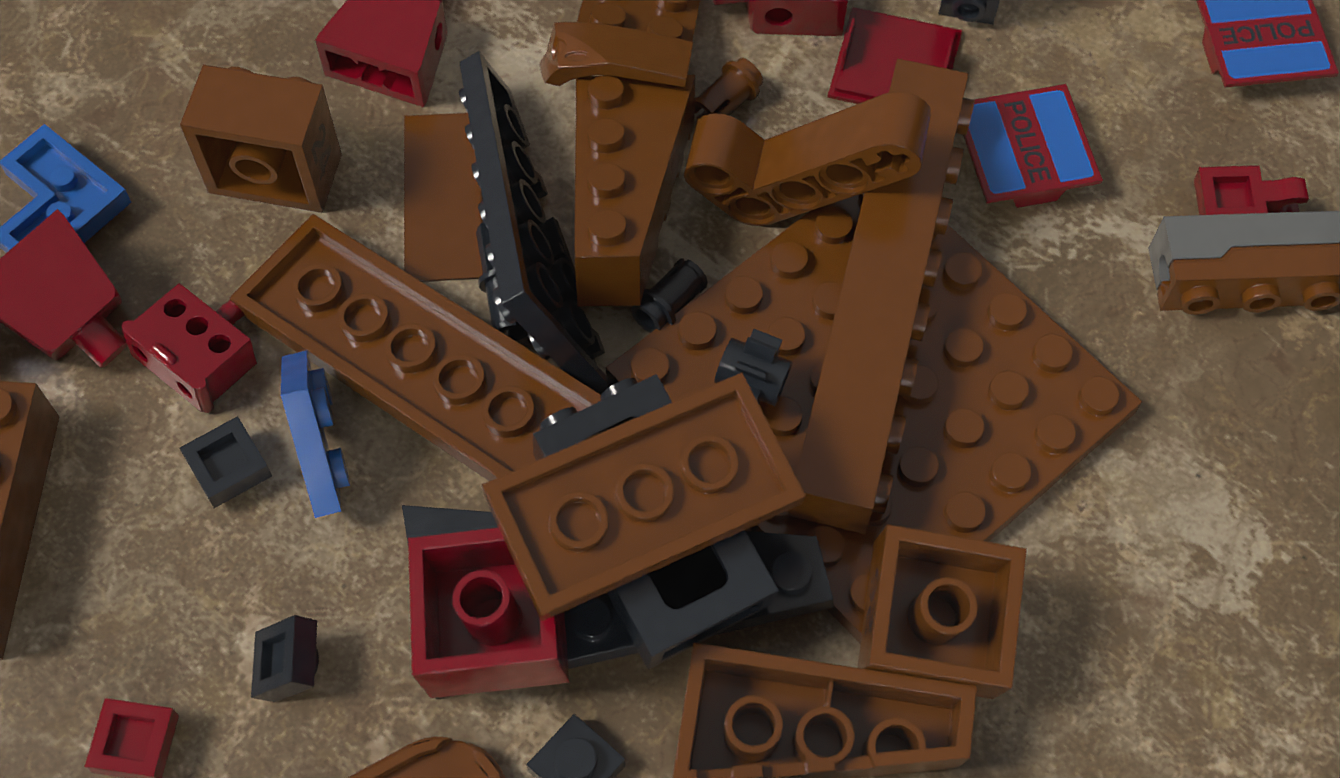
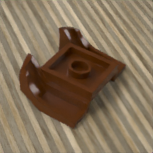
M582 0L577 22L554 23L546 54L539 63L544 82L562 86L566 82L580 77L608 75L685 87L700 0Z

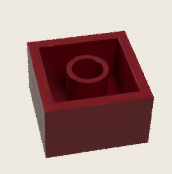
M499 528L408 538L412 676L430 698L569 683L565 612L541 621Z

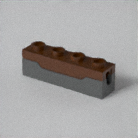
M1340 211L1164 216L1148 247L1156 290H1158L1157 297L1160 311L1182 310L1187 314L1198 315L1215 309L1243 308L1248 312L1259 313L1269 311L1275 307L1304 306L1308 310L1319 311L1340 305Z

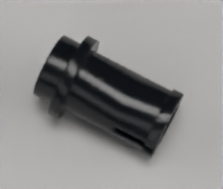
M680 258L674 264V267L650 290L645 289L641 305L632 306L631 312L634 319L649 333L656 328L660 331L667 322L673 325L676 322L675 314L708 286L706 275L693 261L689 259L685 261L684 258Z

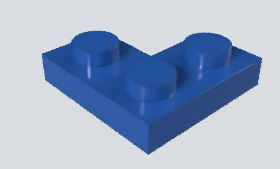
M44 124L0 160V165L5 174L34 198L0 227V248L7 253L57 209L66 217L80 239L85 243L131 203V200L121 185Z
M307 351L282 356L281 398L314 517L317 518L341 512L340 488L350 486V480L342 449L329 450L324 432L325 427L334 426L330 405H333L325 370L324 368L312 370Z

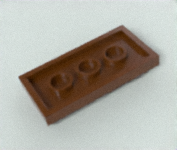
M743 373L482 484L484 497L541 621L797 507L803 503L806 497Z

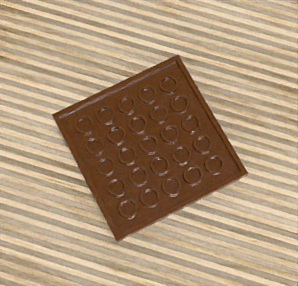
M864 193L809 211L675 314L676 322L673 325L667 322L660 331L656 328L606 367V376L609 379H613L615 383L632 377L636 378L639 383L657 374L672 402H675L716 384L714 379L719 363L732 337L746 343L753 329L782 339L779 356L793 361L789 376L776 406L762 401L759 406L796 476ZM949 225L947 226L945 236L933 234L930 247L931 249L942 251L934 288L923 285L921 288L919 302L930 304L923 340L920 342L910 339L906 356L918 359L910 397L898 395L894 414L906 416L897 455L885 452L882 465V473L893 475L885 514L872 512L866 534L788 516V511L750 527L753 532L817 536L833 596L834 608L827 610L859 643H861L873 544L887 524L989 542L1131 418L1142 403L1135 394Z

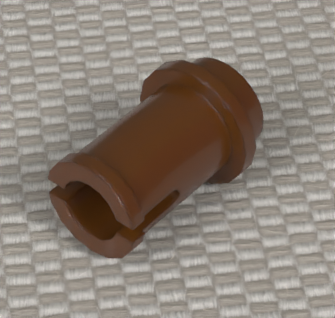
M745 58L726 62L722 67V75L700 96L695 98V113L702 108L704 109L696 117L697 120L704 115L713 113L729 116L745 100H755L760 93L759 87L763 84V77L758 68Z

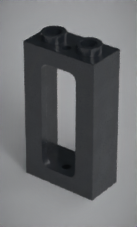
M657 374L639 383L633 377L624 379L606 389L600 396L601 401L577 412L575 407L564 408L543 420L539 425L540 431L533 433V455L536 461L668 405L672 403V400ZM745 530L710 545L726 573L727 582L722 588L684 608H669L663 602L649 574L607 592L648 670L693 647V643H700L771 605L778 589Z

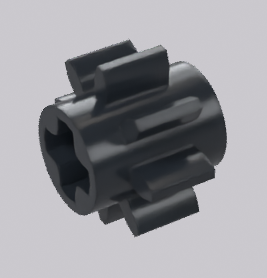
M753 329L746 343L733 337L730 339L719 363L714 383H719L743 373L758 404L762 401L776 406L786 384L793 361L779 356L782 339Z

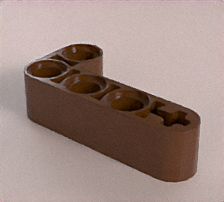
M890 92L766 140L735 117L714 113L704 115L698 119L684 171V178L694 190L735 220L753 226L770 225L917 174L922 167L931 118V108L925 100L917 95L907 92Z

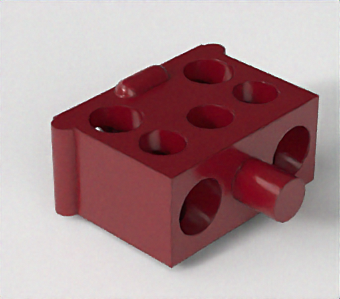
M180 283L134 321L127 320L122 323V332L131 355L200 412H211L214 409L213 402L257 364L251 339L233 326L244 316L243 311L230 299L218 310L214 311Z

